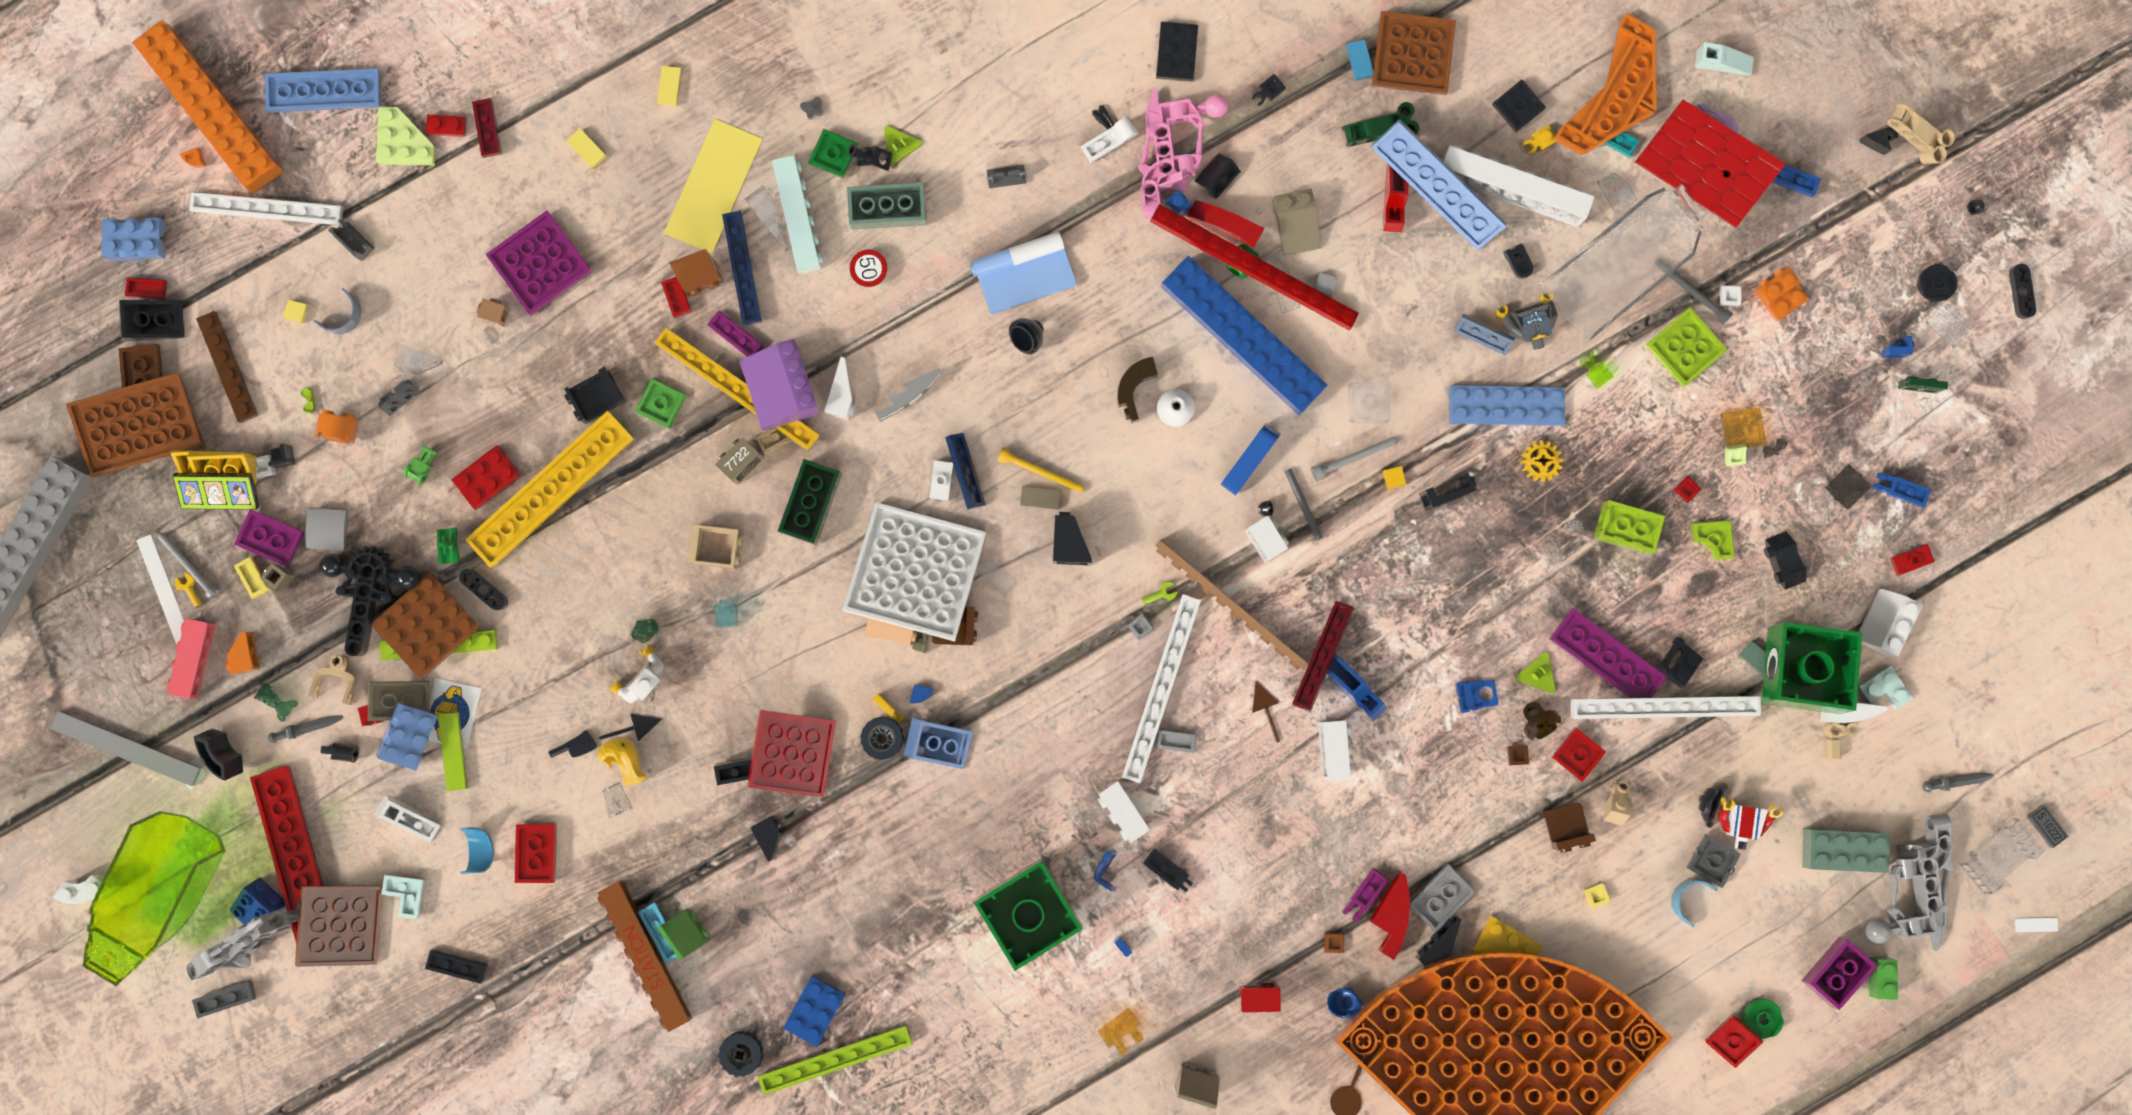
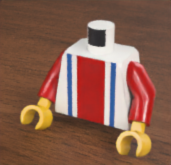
M1723 797L1721 798L1722 806L1719 811L1718 820L1726 835L1736 836L1734 848L1747 850L1748 839L1758 840L1770 828L1775 819L1782 816L1783 811L1781 806L1778 810L1774 811L1775 805L1770 804V812L1767 813L1768 810L1735 805L1732 797H1730L1729 802H1726V799Z

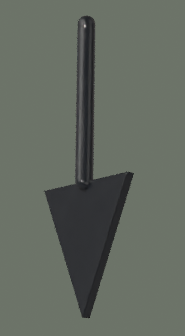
M630 714L633 722L632 727L602 735L599 739L603 740L635 730L639 742L662 719Z

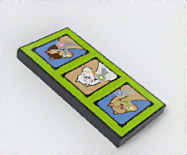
M174 473L172 476L181 509L257 510L259 508L252 473Z

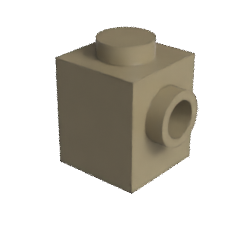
M271 563L265 569L260 579L266 583L265 586L270 590L284 591L295 575L282 565Z

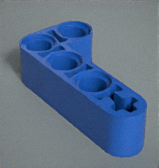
M1265 423L1220 485L1236 496L1280 437L1281 433Z

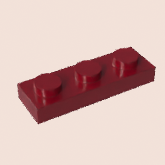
M492 99L472 101L481 156L487 158L502 155Z

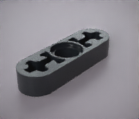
M2018 264L2009 271L2014 309L2018 318L2028 319L2036 313L2031 272L2027 265ZM2016 271L2023 272V275L2016 274ZM2019 287H2024L2027 290L2025 297L2019 294ZM2022 308L2029 309V312H2023Z
M464 569L460 572V582L490 608L501 611L507 607V597L473 569ZM472 574L471 578L478 581L480 579V581L476 584L466 581L467 577L465 575ZM482 584L488 586V593L485 595L479 593V587ZM493 595L495 598H502L500 600L501 606H495L496 601L489 597Z

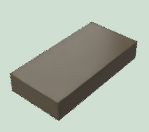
M1022 486L1020 506L1058 510L1060 490Z

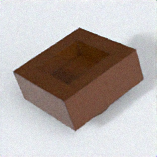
M1528 745L1507 746L1509 766L1529 764Z

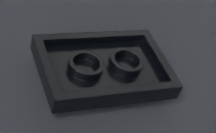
M1161 22L1156 79L1193 82L1198 25Z

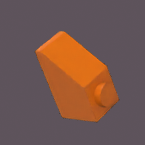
M241 632L226 655V668L230 675H240L261 670L253 632Z

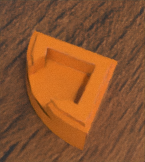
M198 147L180 153L181 158L189 165L198 168L206 167L201 150Z

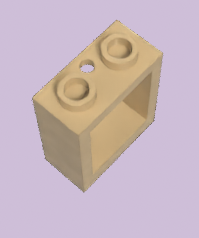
M692 524L687 563L736 569L741 561V554H738L739 546L743 544L741 531ZM703 532L734 535L730 563L699 559Z

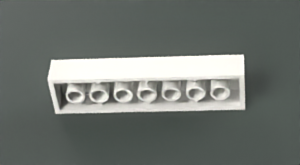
M1449 145L1441 158L1472 190L1576 227L1588 217L1594 200V196L1585 190L1577 191L1568 184L1562 183L1560 185L1551 178L1535 176L1536 174L1531 171L1518 170L1514 165H1504L1499 163L1497 159L1481 157V154L1464 151L1462 147L1457 145Z

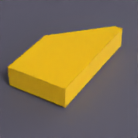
M876 694L872 698L898 723L904 719L882 695Z

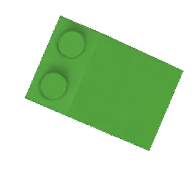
M688 908L657 928L679 960H682L710 940L707 929L699 925L697 915Z

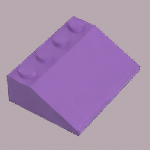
M795 339L776 343L740 361L762 431L818 415V406Z

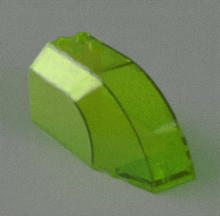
M158 811L130 824L89 908L91 918L90 924L87 925L89 935L88 941L85 942L83 967L114 986H118L142 963L174 937L195 912L226 852L220 835L188 816Z

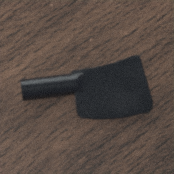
M585 730L574 739L548 751V753L553 758L569 751L571 757L574 758L594 750L597 744L588 730Z

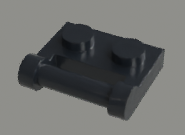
M1675 637L1672 641L1673 645L1663 660L1658 662L1656 668L1682 689L1686 686L1704 658L1686 645L1682 638ZM1677 651H1681V655L1670 669L1669 663Z

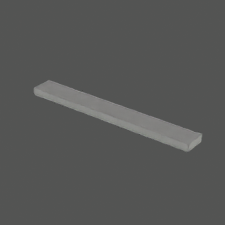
M62 711L57 712L50 728L190 786L195 785L202 769Z

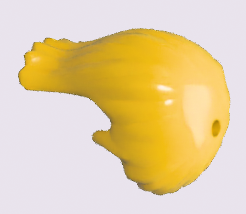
M617 737L601 745L597 752L598 760L605 762L610 769L611 762H614L620 769L624 785L639 784L646 779V775L642 773L637 748L630 739Z

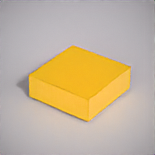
M1402 466L1382 471L1387 490L1406 485Z

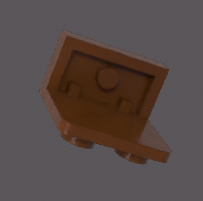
M965 607L955 641L932 635V643L973 645L977 640V630H974V622L978 620V611H975V607Z
M1580 803L1544 812L1546 826L1554 850H1560L1561 853L1572 851V847L1579 846V848L1591 846V842L1596 841L1594 833H1590Z

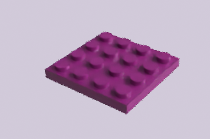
M548 210L485 254L530 316L593 272Z

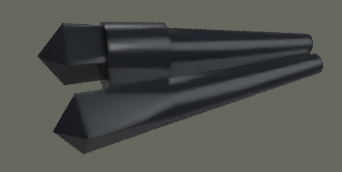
M1099 105L1098 110L1100 113L1097 110H1092V116L1107 130L1115 125L1104 105Z

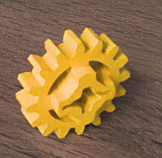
M1540 440L1538 445L1533 442L1531 447L1527 446L1525 448L1527 453L1521 454L1525 460H1522L1520 464H1525L1522 471H1528L1527 478L1533 476V481H1537L1540 478L1541 482H1545L1546 478L1550 481L1553 479L1552 475L1555 477L1559 475L1556 470L1563 468L1559 463L1564 460L1558 457L1562 452L1555 451L1556 445L1550 447V441L1544 445L1543 440ZM1537 450L1536 456L1530 458L1531 454ZM1541 458L1543 461L1545 460V461H1549V462H1546L1545 464L1542 465L1541 462L1536 461V460H1538V459ZM1553 465L1551 471L1547 473L1548 467Z

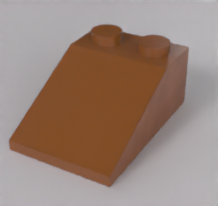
M706 249L669 262L684 292L688 296H697L702 293V290L707 288L709 290L715 289L720 286L719 284L723 283L716 261Z

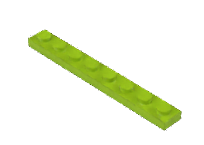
M907 1025L772 1070L757 1077L762 1093L766 1095L910 1046L913 1043Z

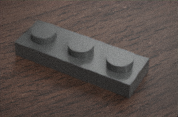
M248 981L193 999L192 1003L198 1019L255 1000L256 996L252 982Z

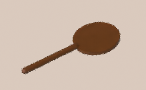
M1358 1065L1351 1086L1340 1087L1331 1096L1330 1106L1336 1115H1357L1361 1109V1097L1354 1089L1362 1069L1360 1065Z

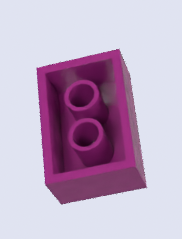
M1838 937L1801 981L1830 1007L1840 1010L1877 968V965L1848 939Z

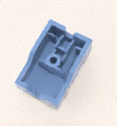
M128 218L126 220L102 219L101 257L112 262L165 259L166 248L160 237H163L166 232V221L160 218L141 220L135 218Z
M398 702L376 753L377 758L417 771L423 750L427 745L430 732L436 722L437 714Z

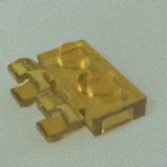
M1129 1007L1097 1031L1107 1046L1110 1047L1114 1044L1121 1055L1128 1052L1127 1047L1121 1040L1126 1034L1130 1032L1137 1044L1144 1038L1136 1028L1140 1025V1022Z

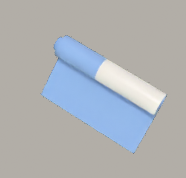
M1059 231L972 260L973 265H970L973 276H978L991 315L1077 286Z

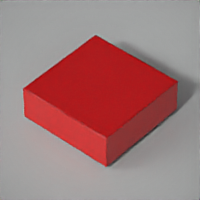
M1686 476L1673 489L1686 503H1689L1701 490L1689 476Z

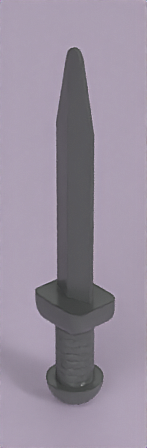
M343 716L325 717L294 727L290 725L284 731L271 732L268 735V740L271 743H276L277 740L287 737L288 739H295L298 735L331 726L342 720Z
M1972 774L1954 778L1940 777L1936 782L1925 781L1922 788L1928 793L1936 789L1950 791V788L1984 782L1993 778V775Z

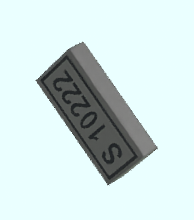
M2045 805L2039 806L2027 815V818L2050 848L2056 847L2069 837Z

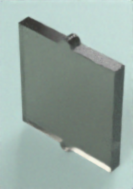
M1848 464L1825 489L1834 497L1835 501H1838L1849 510L1872 486L1862 477L1861 473H1858Z

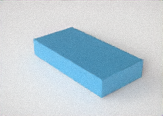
M1365 39L1346 44L1355 81L1373 77V68Z

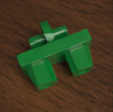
M457 528L436 529L439 564L460 562Z

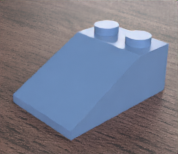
M912 717L903 755L911 759L964 769L973 732Z

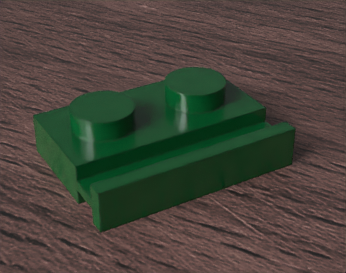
M1908 376L1906 379L1899 381L1898 389L1937 394L1948 389V382Z

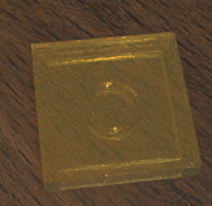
M1760 408L1720 414L1726 446L1745 444L1747 448L1767 445Z

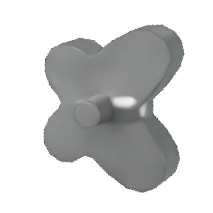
M815 97L811 103L802 102L800 104L801 110L807 113L809 120H812L815 115H823L821 109L822 101L819 97Z

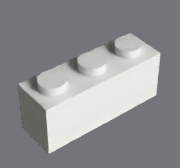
M1118 781L1098 793L1100 798L1097 800L1103 809L1107 807L1111 812L1108 816L1114 825L1118 823L1122 829L1119 833L1124 841L1129 840L1132 843L1150 831Z

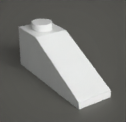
M841 357L824 411L828 415L849 420V416L854 414L855 405H853L854 400L847 361L844 357Z
M388 794L384 796L376 809L379 818L431 842L441 826L411 806Z

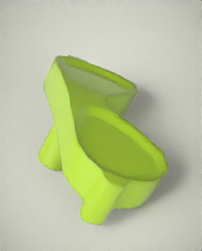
M304 387L300 394L306 398L308 403L303 407V411L313 414L315 411L313 391L308 387Z

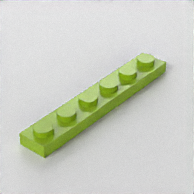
M497 630L475 632L452 654L497 650ZM380 641L381 660L401 659L386 641Z

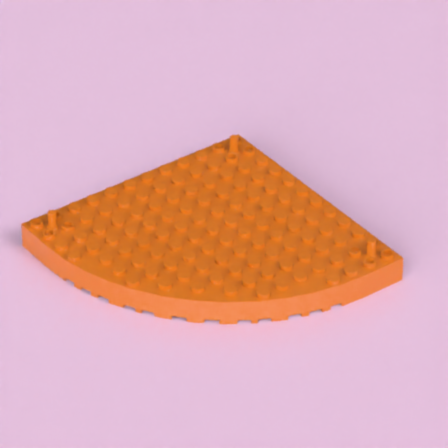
M1495 950L1452 956L1422 966L1401 977L1378 993L1333 1039L1410 1115H1601L1665 1047L1672 1037L1626 994L1603 979L1575 965L1538 954ZM1518 1030L1522 1031L1520 1038L1515 1036ZM1528 1035L1534 1037L1532 1042L1527 1041Z

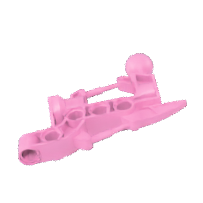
M1154 89L1147 107L1145 128L1147 137L1141 164L1138 166L1139 171L1144 176L1141 191L1145 219L1152 218L1157 206L1162 203L1161 192H1174L1179 189L1181 191H1188L1187 178L1196 175L1195 169H1199L1203 161L1202 130L1205 129V124L1200 115L1207 113L1213 118L1224 116L1228 110V101L1223 95H1210L1206 102L1192 104L1190 99L1159 104L1158 91ZM1189 122L1199 129L1196 154L1175 156L1171 126L1177 123ZM1167 131L1165 136H1159L1160 132ZM1150 138L1154 139L1157 162L1152 166L1146 165ZM1164 149H1169L1167 154H1161ZM1166 167H1172L1171 171L1163 172ZM1150 188H1155L1152 194L1147 193Z

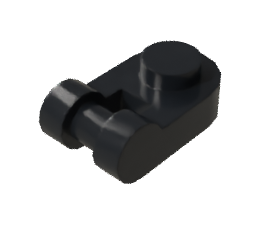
M1522 243L1516 245L1512 250L1507 249L1503 251L1504 257L1509 262L1516 277L1525 279L1532 274L1534 267ZM1519 255L1521 259L1516 261L1514 256Z

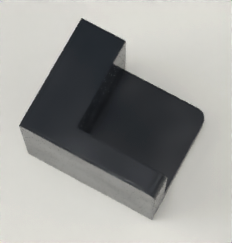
M283 443L278 448L270 449L272 461L268 462V466L278 469L295 465L292 446Z

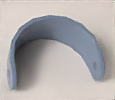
M344 288L342 290L351 299L353 307L349 320L341 327L334 329L326 328L319 321L314 320L317 325L333 334L342 335L348 333L361 320L362 309L359 301Z

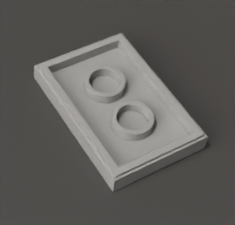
M1447 863L1410 900V908L1436 933L1476 891Z

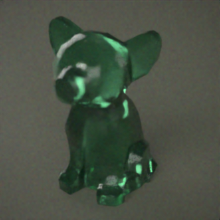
M267 682L254 695V699H258L267 706L275 708L277 717L281 722H284L285 717L291 714L293 707L299 704L295 700L281 701L279 696L273 691V687Z

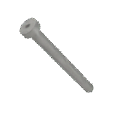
M164 533L158 534V539L206 591L205 596L209 600L215 598L220 593V590L217 587L213 588Z

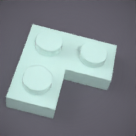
M1887 666L1858 686V690L1867 703H1871L1885 694L1893 708L1898 709L1913 699L1892 666Z
M384 875L381 895L401 897L398 917L418 919L420 918L425 879Z

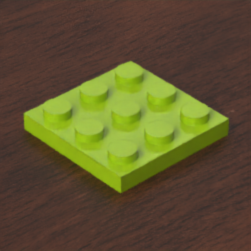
M1690 307L1646 344V347L1683 388L1728 350Z

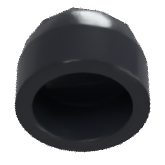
M1971 200L1967 204V211L1971 215L1981 214L1985 210L1982 200Z
M1264 501L1259 504L1258 508H1261L1260 515H1273L1274 509L1271 501Z

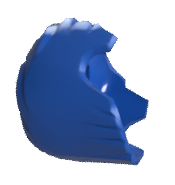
M1344 986L1328 995V1010L1334 1016L1343 1019H1353L1362 1009L1363 1000L1352 988Z

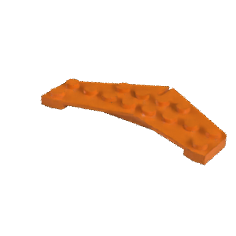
M1627 12L1625 13L1619 24L1605 87L1557 131L1553 140L1580 155H1585L1655 114L1654 112L1657 110L1656 32L1654 28Z

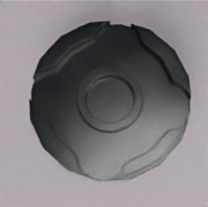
M1941 264L1927 267L1918 277L1917 286L1920 294L1930 302L1938 303L1949 299L1957 290L1958 281L1955 273L1951 272L1948 269L1949 267Z

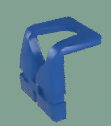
M1494 680L1458 682L1455 684L1461 713L1499 704ZM1484 686L1492 689L1493 698L1489 701L1483 700L1478 696L1479 691Z
M1110 850L1104 854L1094 873V880L1111 892L1116 891L1117 887L1103 879L1102 876L1118 852L1116 850Z

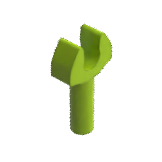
M1162 583L1160 591L1141 598L1143 604H1148L1160 598H1165L1167 601L1173 600L1178 593L1167 594L1166 588L1173 586L1174 583Z

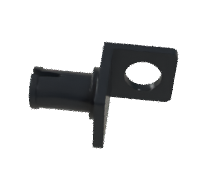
M855 144L850 145L848 149L849 156L858 158L857 166L873 165L882 170L889 171L892 158L891 152L877 146L861 148ZM881 154H884L886 157V163L884 165H882L879 161V156Z

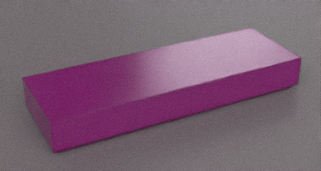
M718 311L707 324L747 357L761 351L764 347L721 311Z

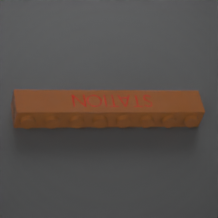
M623 880L597 892L600 905L605 907L608 913L606 916L611 925L614 924L617 930L615 931L617 939L623 942L625 946L624 952L626 957L631 959L634 964V973L637 977L640 976L643 982L642 988L646 994H649L652 1000L650 1003L653 1010L657 1011L661 1017L659 1021L662 1028L670 1032L689 1022L693 1018L653 939L640 918L639 911Z

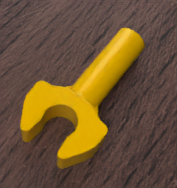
M184 573L187 579L186 584H183L181 578H175L176 589L185 590L194 607H200L202 603L193 588L197 581L189 573Z

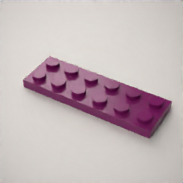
M1574 608L1569 610L1549 638V640L1628 698H1652L1667 678Z

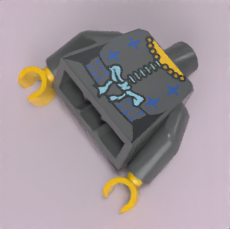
M1552 292L1548 293L1549 299L1545 298L1544 293H1542L1539 303L1511 311L1510 315L1507 314L1508 307L1506 305L1502 307L1505 313H1500L1496 309V316L1503 318L1502 321L1507 329L1517 339L1525 342L1531 341L1534 350L1544 347L1543 337L1552 334L1558 314L1554 302H1551L1553 299Z

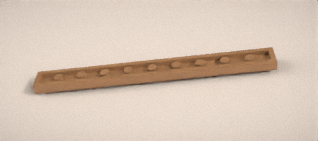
M1160 540L1155 545L1158 548L1156 550L1157 553L1163 558L1168 556L1172 559L1171 564L1179 571L1181 568L1187 572L1186 577L1193 583L1197 580L1202 585L1201 589L1206 594L1210 595L1212 593L1217 597L1215 601L1223 608L1228 606L1232 610L1230 614L1236 619L1242 618L1246 621L1245 626L1252 632L1258 631L1261 634L1259 638L1267 645L1271 642L1276 647L1274 650L1280 656L1284 657L1286 655L1291 659L1289 663L1297 670L1300 667L1303 670L1307 667L1308 662L1167 544Z

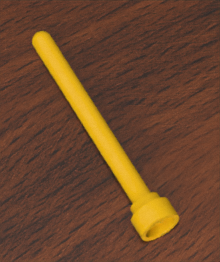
M1005 447L1002 448L997 461L1003 464L1011 462L1080 493L1085 490L1081 484L1014 456L1010 449Z

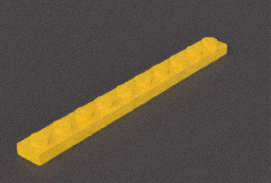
M665 328L654 342L655 345L757 415L746 383L669 329ZM799 420L774 427L808 452L820 437L819 434Z

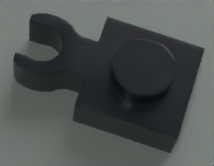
M1273 74L1259 86L1262 91L1256 92L1252 100L1260 97L1262 100L1257 106H1261L1267 97L1270 101L1274 100L1286 90V87Z

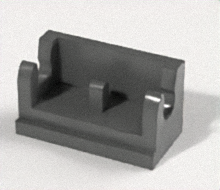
M339 220L340 226L338 228L331 227L328 231L354 257L363 261L375 247L348 221Z

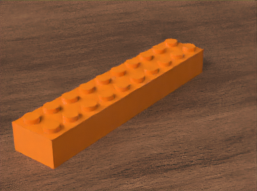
M162 19L132 42L246 189L256 193L284 171L172 26Z

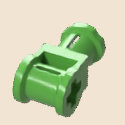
M425 445L422 446L423 450L418 458L413 457L403 471L405 478L413 479L419 486L426 482L432 469L430 463L439 454Z

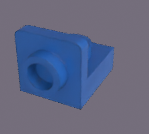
M1912 336L1902 338L1900 340L1901 344H1890L1889 347L1883 349L1882 358H1906L1912 355L1915 347Z

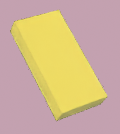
M662 66L657 99L658 104L677 106L682 73L681 68Z
M580 128L566 140L592 169L607 157Z
M253 556L234 565L252 599H256L270 591L265 586L266 583L260 579L263 574Z

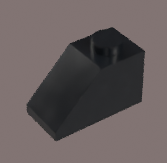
M774 815L750 827L768 862L775 858L782 835L781 828H783L779 818H775Z

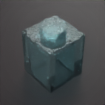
M731 599L719 600V604H714L717 628L738 626L736 603H731Z

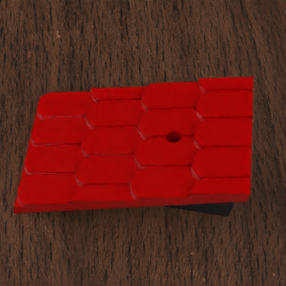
M1683 99L1634 162L1734 228H1737L1786 165L1769 152L1758 147Z

